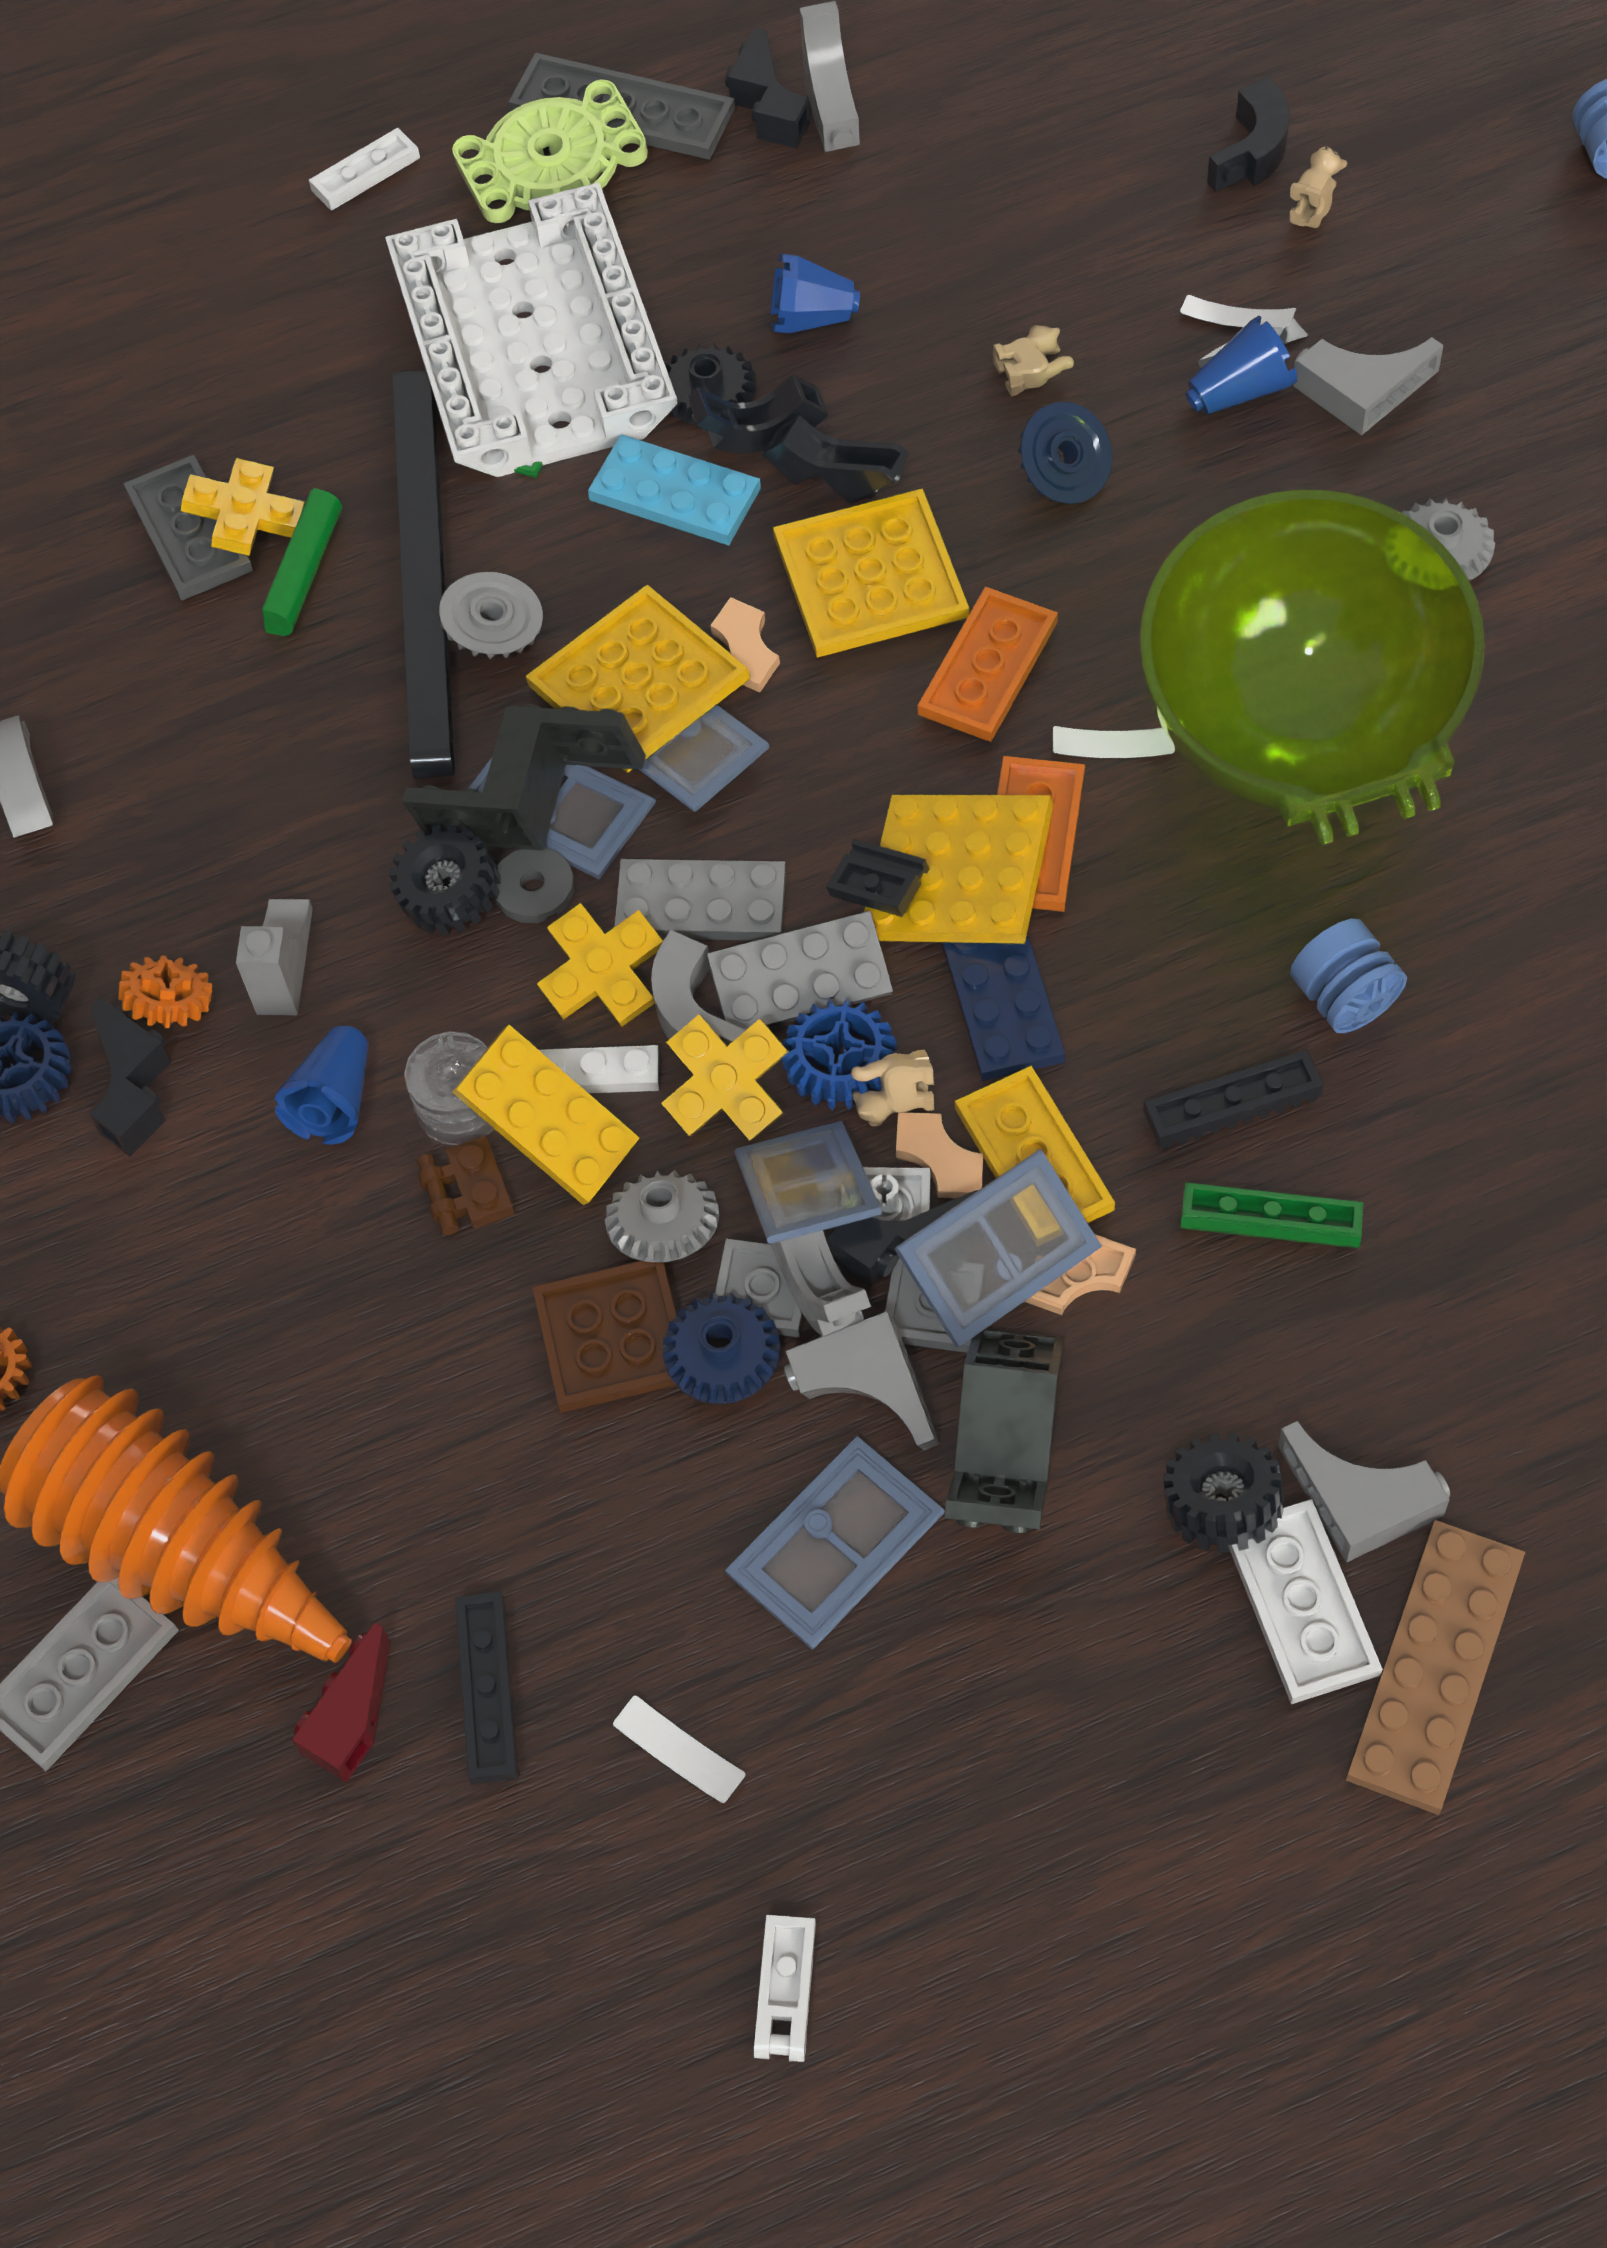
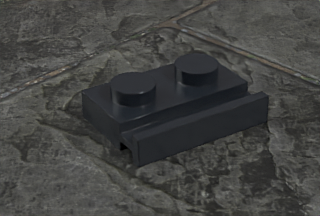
M854 839L851 843L853 848L849 855H844L826 886L830 896L902 917L921 885L920 878L923 873L927 874L930 869L926 859Z

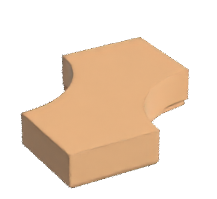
M730 597L710 625L711 634L723 642L729 653L748 668L750 679L743 685L761 692L780 664L779 655L767 648L760 636L765 624V612Z
M898 1113L896 1158L913 1162L922 1168H930V1176L935 1182L938 1198L956 1199L975 1190L982 1189L983 1154L965 1150L954 1143L943 1127L941 1114Z
M1095 1234L1102 1246L1100 1249L1024 1302L1062 1315L1074 1299L1085 1293L1097 1290H1109L1120 1293L1135 1258L1136 1249ZM1037 1256L1034 1263L1041 1259L1043 1256Z

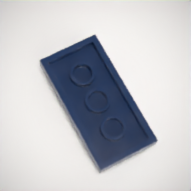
M1028 933L1025 944L941 942L981 1081L1012 1075L1029 1066H1032L1033 1069H1038L1065 1062L1063 1045Z

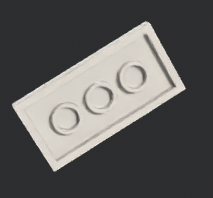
M1312 1499L1283 1508L1282 1519L1277 1518L1278 1527L1273 1533L1265 1529L1266 1539L1259 1544L1252 1538L1248 1540L1249 1548L1241 1551L1238 1550L1237 1544L1228 1545L1291 1704L1381 1676L1383 1669Z

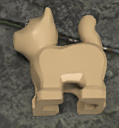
M1325 146L1311 155L1310 169H1307L1302 174L1298 183H1293L1290 187V197L1298 201L1297 206L1290 210V222L1292 224L1317 228L1322 218L1330 210L1332 193L1336 187V181L1332 176L1345 168L1347 161L1340 159L1336 151Z
M1034 325L1031 327L1026 338L1016 339L1004 346L999 343L993 345L994 366L999 374L1006 372L1009 381H1006L1005 385L1011 397L1023 392L1025 389L1043 386L1048 379L1074 366V360L1070 356L1058 357L1048 363L1047 358L1044 356L1055 355L1060 352L1061 349L1057 344V337L1060 333L1059 328Z
M925 1049L906 1055L898 1053L889 1054L882 1060L869 1063L864 1067L857 1066L852 1068V1078L857 1081L866 1082L880 1077V1091H868L860 1094L859 1091L852 1092L859 1117L868 1121L870 1126H880L892 1113H905L917 1108H923L926 1111L934 1110V1095L932 1091L928 1092V1085H934L933 1068Z

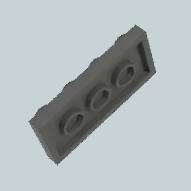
M194 454L123 483L126 493L181 601L253 571L247 555L211 547L212 535L217 520L181 512L182 498L190 474L206 478Z

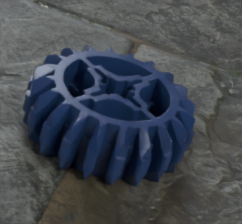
M14 1012L10 1021H5L0 1016V1119L5 1116L6 1120L12 1124L19 1114H22L24 1118L30 1121L31 1111L39 1109L46 1113L47 1107L45 1103L49 1100L59 1102L60 1095L57 1090L69 1089L66 1076L73 1074L70 1063L71 1052L68 1046L65 1045V1039L61 1032H58L57 1029L54 1030L52 1024L46 1019L39 1022L38 1018L32 1013L24 1020L16 1012ZM35 1049L44 1052L42 1064L35 1062L33 1056Z

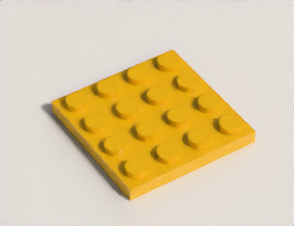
M923 488L773 527V535L817 658L966 619L969 616V606Z
M646 585L526 675L529 687L554 709L569 706L585 711L612 709L623 713L646 755L645 759H647L748 681L750 674L748 668L649 585ZM624 769V770L628 773V772H630L632 769Z
M892 795L880 846L926 859L930 869L927 874L923 873L920 878L921 885L902 917L865 906L864 912L871 911L878 940L1025 944L1054 806L1051 796Z

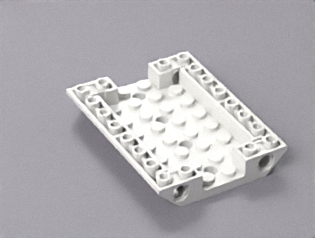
M599 182L528 200L532 222L463 239L458 221L453 219L385 237L450 449L456 463L495 477L515 473L514 469H517L516 467L523 465L532 466L534 462L540 461L543 465L614 447L621 434L641 440L678 404ZM504 259L514 260V262L508 265L499 264ZM521 312L532 313L527 318H518L516 316ZM539 366L551 367L544 373L534 371ZM558 421L570 423L568 426L560 429L552 426Z

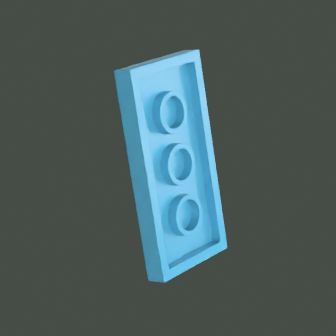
M621 434L588 489L590 501L729 546L758 495L761 484L760 478Z

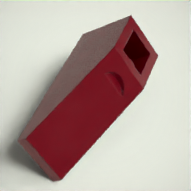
M374 1623L367 1633L363 1632L355 1639L350 1648V1658L340 1672L335 1671L329 1676L322 1689V1698L312 1711L308 1710L300 1717L294 1729L295 1736L292 1739L300 1754L346 1783L375 1740L390 1641L383 1627L377 1623Z

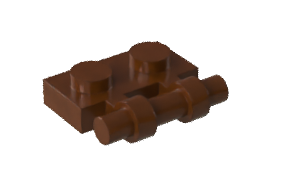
M486 1135L445 1149L450 1163L448 1165L438 1166L432 1154H424L417 1159L420 1169L418 1174L419 1182L422 1189L428 1191L432 1202L429 1208L433 1221L439 1223L443 1235L456 1233L459 1230L456 1219L469 1215L473 1229L515 1215ZM457 1182L461 1196L455 1199L448 1198L444 1186Z

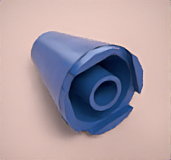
M1261 316L1250 320L1188 381L1189 390L1185 392V395L1195 412L1202 410L1204 414L1209 415L1289 388L1297 382L1295 368L1288 371L1285 360L1290 358L1285 345L1267 321L1261 324Z
M352 1026L333 1027L278 1089L274 1099L277 1103L275 1108L276 1116L286 1128L299 1137L309 1140L311 1134L325 1137L322 1144L332 1145L343 1143L353 1136L359 1120L369 1043L361 1031Z

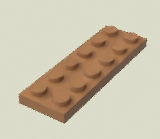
M1434 1520L1346 1781L1431 1813L1440 1814L1523 1562L1524 1551Z

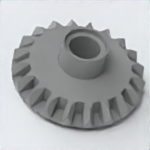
M1430 498L1425 505L1415 503L1410 511L1402 512L1400 519L1394 523L1390 537V547L1397 564L1410 576L1433 585H1456L1474 579L1490 564L1495 548L1494 530L1488 527L1487 518H1480L1478 516L1476 508L1468 510L1464 507L1462 501L1454 505L1449 504L1447 498L1441 503H1435Z
M479 572L464 576L447 588L440 601L439 616L441 629H445L448 640L457 642L459 650L467 648L471 650L474 657L478 653L487 654L491 660L496 654H502L505 658L513 651L521 654L526 645H533L536 635L540 634L543 610L533 590L519 579L497 572Z
M657 1170L655 1176L651 1178H646L640 1174L636 1183L625 1182L623 1191L613 1193L612 1204L606 1205L605 1225L608 1237L613 1245L625 1255L645 1262H669L693 1254L711 1239L719 1223V1207L714 1192L708 1190L705 1181L696 1182L692 1174L680 1177L676 1170L668 1176H663Z

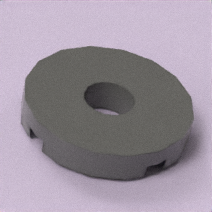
M545 847L544 850L519 849L502 859L497 866L501 883L496 884L500 892L495 901L508 918L521 923H541L547 921V917L554 915L556 912L557 915L563 912L573 898L575 886L573 873L569 862L556 851ZM533 879L544 882L543 886L536 891H527L522 888L526 882Z

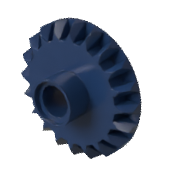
M1055 402L1037 410L1026 421L1027 425L1019 435L1022 441L1017 452L1021 453L1022 456L1020 468L1025 469L1028 478L1026 482L1032 483L1037 488V494L1045 495L1049 498V502H1060L1063 505L1078 504L1092 498L1106 483L1112 466V448L1104 426L1091 411L1071 402ZM1058 449H1060L1064 455V462H1062L1058 456Z
M712 1292L708 1298L702 1300L695 1298L690 1306L685 1309L680 1308L677 1317L673 1322H669L666 1336L663 1337V1359L670 1378L684 1393L707 1403H732L753 1395L772 1377L780 1356V1340L774 1320H771L763 1306L758 1307L752 1303L749 1297L746 1299L738 1298L731 1292L727 1296H717ZM719 1338L731 1341L723 1348H715L710 1345Z

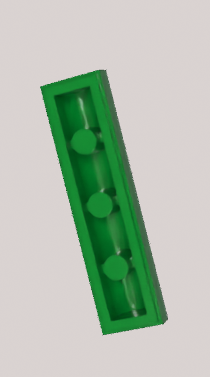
M316 488L310 491L262 608L266 633L288 636L295 627L342 511V504L339 499L327 491Z
M1185 1182L1180 1228L1359 1248L1362 1235L1363 1202Z

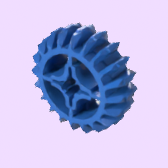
M829 998L825 1009L821 1010L813 1003L810 1008L811 1016L802 1013L798 1014L796 1018L797 1025H789L787 1039H784L782 1043L789 1051L782 1058V1065L785 1072H787L788 1082L791 1086L797 1085V1092L801 1098L811 1094V1102L815 1106L825 1099L828 1101V1107L831 1110L835 1108L837 1102H844V1105L850 1110L853 1106L852 1092L859 1091L860 1094L868 1091L881 1090L880 1077L861 1082L853 1079L851 1075L852 1068L857 1066L864 1067L869 1063L882 1060L885 1056L893 1054L897 1050V1042L894 1036H892L891 1026L888 1022H882L878 1010L868 1014L867 1006L864 1002L856 1008H851V1002L848 998L845 999L842 1006H835L834 1002ZM850 1034L856 1035L863 1040L855 1039ZM844 1044V1054H839L841 1051V1045ZM836 1054H839L838 1062L835 1064ZM809 1063H815V1067L825 1069L829 1074L818 1071Z

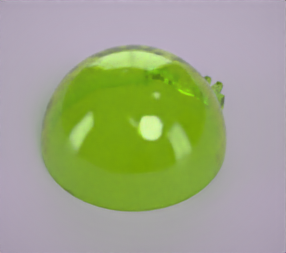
M1291 490L1254 497L1232 505L1200 524L1175 547L1161 566L1147 595L1141 620L1140 648L1142 672L1151 704L1166 735L1181 755L1201 775L1232 795L1257 805L1281 810L1287 827L1311 820L1318 839L1323 845L1333 842V830L1328 822L1327 814L1336 812L1347 837L1359 833L1358 823L1352 807L1392 794L1403 819L1415 816V804L1409 792V789L1413 787L1418 788L1429 811L1441 808L1440 795L1434 781L1451 775L1455 760L1448 743L1466 717L1479 686L1484 664L1485 637L1478 601L1467 576L1446 547L1427 529L1397 510L1365 497L1328 490Z

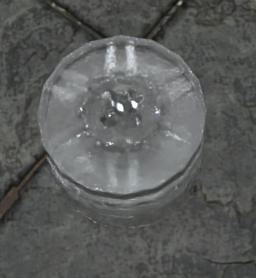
M449 1031L429 1037L414 1049L407 1060L404 1072L407 1090L419 1125L429 1137L442 1144L459 1145L485 1135L487 1136L494 1130L491 1125L452 1093L454 1088L487 1049L481 1040L468 1033Z

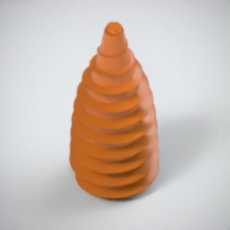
M95 1375L87 1379L77 1378L56 1389L27 1418L11 1441L0 1464V1492L5 1495V1518L11 1526L15 1528L32 1527L33 1538L38 1545L51 1547L60 1544V1554L62 1559L68 1564L79 1565L88 1562L89 1573L92 1579L97 1582H109L119 1577V1591L124 1598L136 1599L150 1593V1606L156 1614L170 1613L183 1606V1620L190 1627L201 1626L218 1617L219 1630L226 1636L236 1634L246 1628L255 1631L259 1641L265 1642L275 1639L290 1645L295 1651L302 1650L324 1662L331 1660L337 1663L345 1655L352 1643V1640L346 1636L347 1630L315 1597L317 1591L312 1593L297 1575L296 1571L300 1561L297 1560L288 1564L277 1550L282 1537V1529L278 1528L263 1535L256 1526L262 1502L254 1500L239 1509L233 1501L239 1484L238 1476L232 1474L214 1483L209 1478L215 1460L214 1453L211 1451L203 1452L189 1461L185 1457L190 1441L189 1432L186 1429L175 1431L163 1439L160 1436L164 1425V1413L161 1409L149 1410L137 1418L135 1416L139 1404L137 1390L132 1388L125 1389L110 1397L103 1392L104 1380L102 1376Z

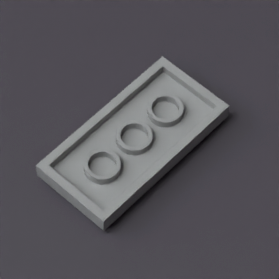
M621 859L615 926L640 910L661 939H665L670 930L693 940L757 941L780 935L783 931L785 861Z
M871 911L707 953V960L724 1021L744 1030H747L758 1019H761L767 1027L796 1020L799 1013L811 1016L810 1008L814 1003L821 1010L825 1009L829 998L834 1002L835 1006H842L846 998L853 1005L893 993Z
M119 1577L109 1582H97L0 1683V1732L45 1772L179 1631L176 1625L166 1616L156 1614L151 1609L150 1603L143 1597L136 1599L124 1598L119 1591Z

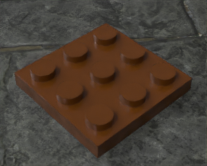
M639 1261L532 1287L560 1413L676 1385L670 1378L663 1359V1337L666 1336L669 1322H673L677 1317L664 1262Z

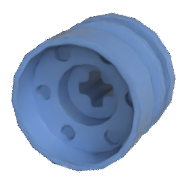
M1607 79L1592 86L1580 97L1574 106L1572 121L1596 173L1607 178Z
M1351 918L1341 921L1324 930L1304 947L1291 965L1290 976L1309 1000L1317 1001L1316 1008L1323 1017L1327 1018L1326 1021L1336 1033H1348L1373 1021L1394 1003L1407 982V976L1398 964H1394V960L1388 952L1379 951L1380 943L1360 919Z

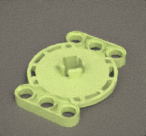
M601 79L587 86L583 101L554 97L525 103L508 112L490 131L486 140L475 135H466L457 139L452 148L457 168L483 216L492 223H502L509 220L514 214L515 207L530 210L528 200L590 185L593 182H599L602 189L615 173L617 163L625 167L638 166L645 161L648 154L644 134L618 89L611 81ZM600 94L611 96L608 101L603 103L593 101ZM613 119L625 120V123L620 127L611 128L607 126L609 121ZM630 143L640 146L631 153L621 150L623 146ZM549 147L551 156H544L543 149ZM475 149L479 151L477 156L465 159L461 157L463 152ZM483 174L493 176L489 182L484 184L474 182L478 176ZM501 199L506 201L502 208L491 209L488 207L494 200Z

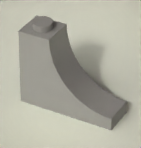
M831 1L799 8L805 93L809 97V105L824 151L828 152L860 145L859 118L845 65L839 11L836 2Z
M1431 337L1426 342L1407 351L1388 355H1366L1338 348L1321 339L1310 349H1304L1297 356L1294 362L1297 382L1293 386L1362 436L1439 372L1444 345Z
M269 899L263 926H241L236 965L257 1015H298L313 910L310 899Z
M887 1311L786 1351L790 1364L785 1365L784 1370L793 1391L799 1389L801 1394L809 1399L830 1393H853L873 1398L889 1406L899 1415L913 1435L918 1447L926 1450L941 1444L895 1319Z
M1298 1421L1281 1428L1278 1448L1308 1499L1313 1500L1322 1523L1346 1563L1444 1516L1450 1500V1490L1444 1477L1439 1472L1433 1473L1426 1460L1414 1465L1394 1469L1363 1467L1346 1462L1321 1448L1304 1431Z

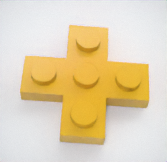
M236 458L229 483L190 474L182 498L181 512L217 520L212 535L211 547L250 556L257 530L292 537L303 511L304 501L268 493L274 467Z
M580 903L547 927L549 933L570 960L539 981L537 985L563 1020L596 996L600 998L621 1027L655 1004L653 996L633 970L656 954L663 940L640 910L604 934Z
M698 1014L666 1042L693 1073V1076L661 1104L689 1136L695 1134L721 1110H724L749 1141H752L784 1114L758 1083L757 1079L788 1054L789 1051L761 1019H758L727 1046L702 1015Z

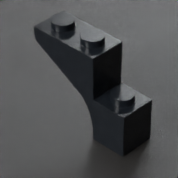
M754 27L748 40L742 42L734 66H729L725 85L729 88L730 97L734 98L735 105L753 109L752 121L756 123L757 139L797 149L810 125L809 97L792 92L778 82L774 73L767 32Z
M799 415L778 428L762 455L795 485L808 478L814 480L819 476L843 499L851 504L863 497L867 499L872 497L878 489L885 485L887 487L893 486L904 473L902 465L909 452L903 446L896 443L840 440L830 437L814 428Z
M100 998L92 1007V1015L111 1067L112 1076L106 1095L90 1113V1116L100 1135L130 1157L165 1122L158 1106L161 1100L147 1086L171 1062L164 1049L166 1041L156 1030L149 1026L144 1030L136 1024V1020L132 1018V1014L129 1011H123L122 1005L118 1004L114 1008L104 999Z
M979 1190L970 1192L907 1220L884 1221L870 1217L837 1226L827 1239L833 1259L836 1264L872 1286L880 1275L886 1277L894 1269L899 1259L895 1251L896 1246ZM993 1211L985 1216L991 1227L995 1220ZM974 1223L928 1255L942 1279L945 1278L950 1270L957 1272L967 1259L969 1249L967 1248L976 1237L982 1239L985 1236L977 1223Z

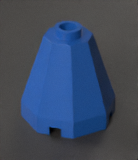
M779 253L777 261L784 262L783 268H775L770 310L771 315L778 313V323L771 322L772 331L793 333L849 321L851 313L858 312L860 290H854L853 281L799 256Z

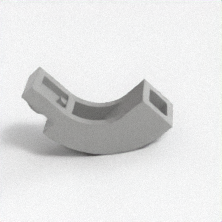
M19 715L0 721V802L14 838L53 826V814L33 760L30 734L25 721L21 722Z
M670 930L656 954L651 977L655 1008L661 1028L667 1038L670 1039L700 1014L728 1046L746 1030L705 1012L694 1000L699 985L710 969L707 960L708 947Z
M805 1213L786 1222L813 1216L814 1214ZM823 1230L771 1244L781 1272L798 1307L817 1333L825 1336L864 1320L861 1310L871 1307L865 1289L850 1285L845 1280L833 1259Z

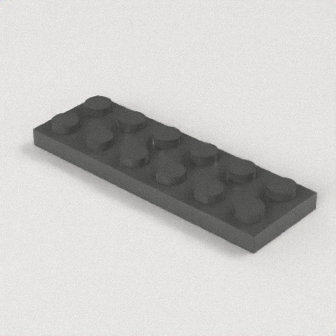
M536 52L508 102L509 109L512 111L525 103L543 98L562 97L583 101L585 90L590 83L600 79L608 80L616 86L644 134L646 145L709 160L735 110L734 98ZM600 94L593 101L603 103L608 101L611 96ZM616 118L609 121L607 126L617 128L622 126L625 120Z

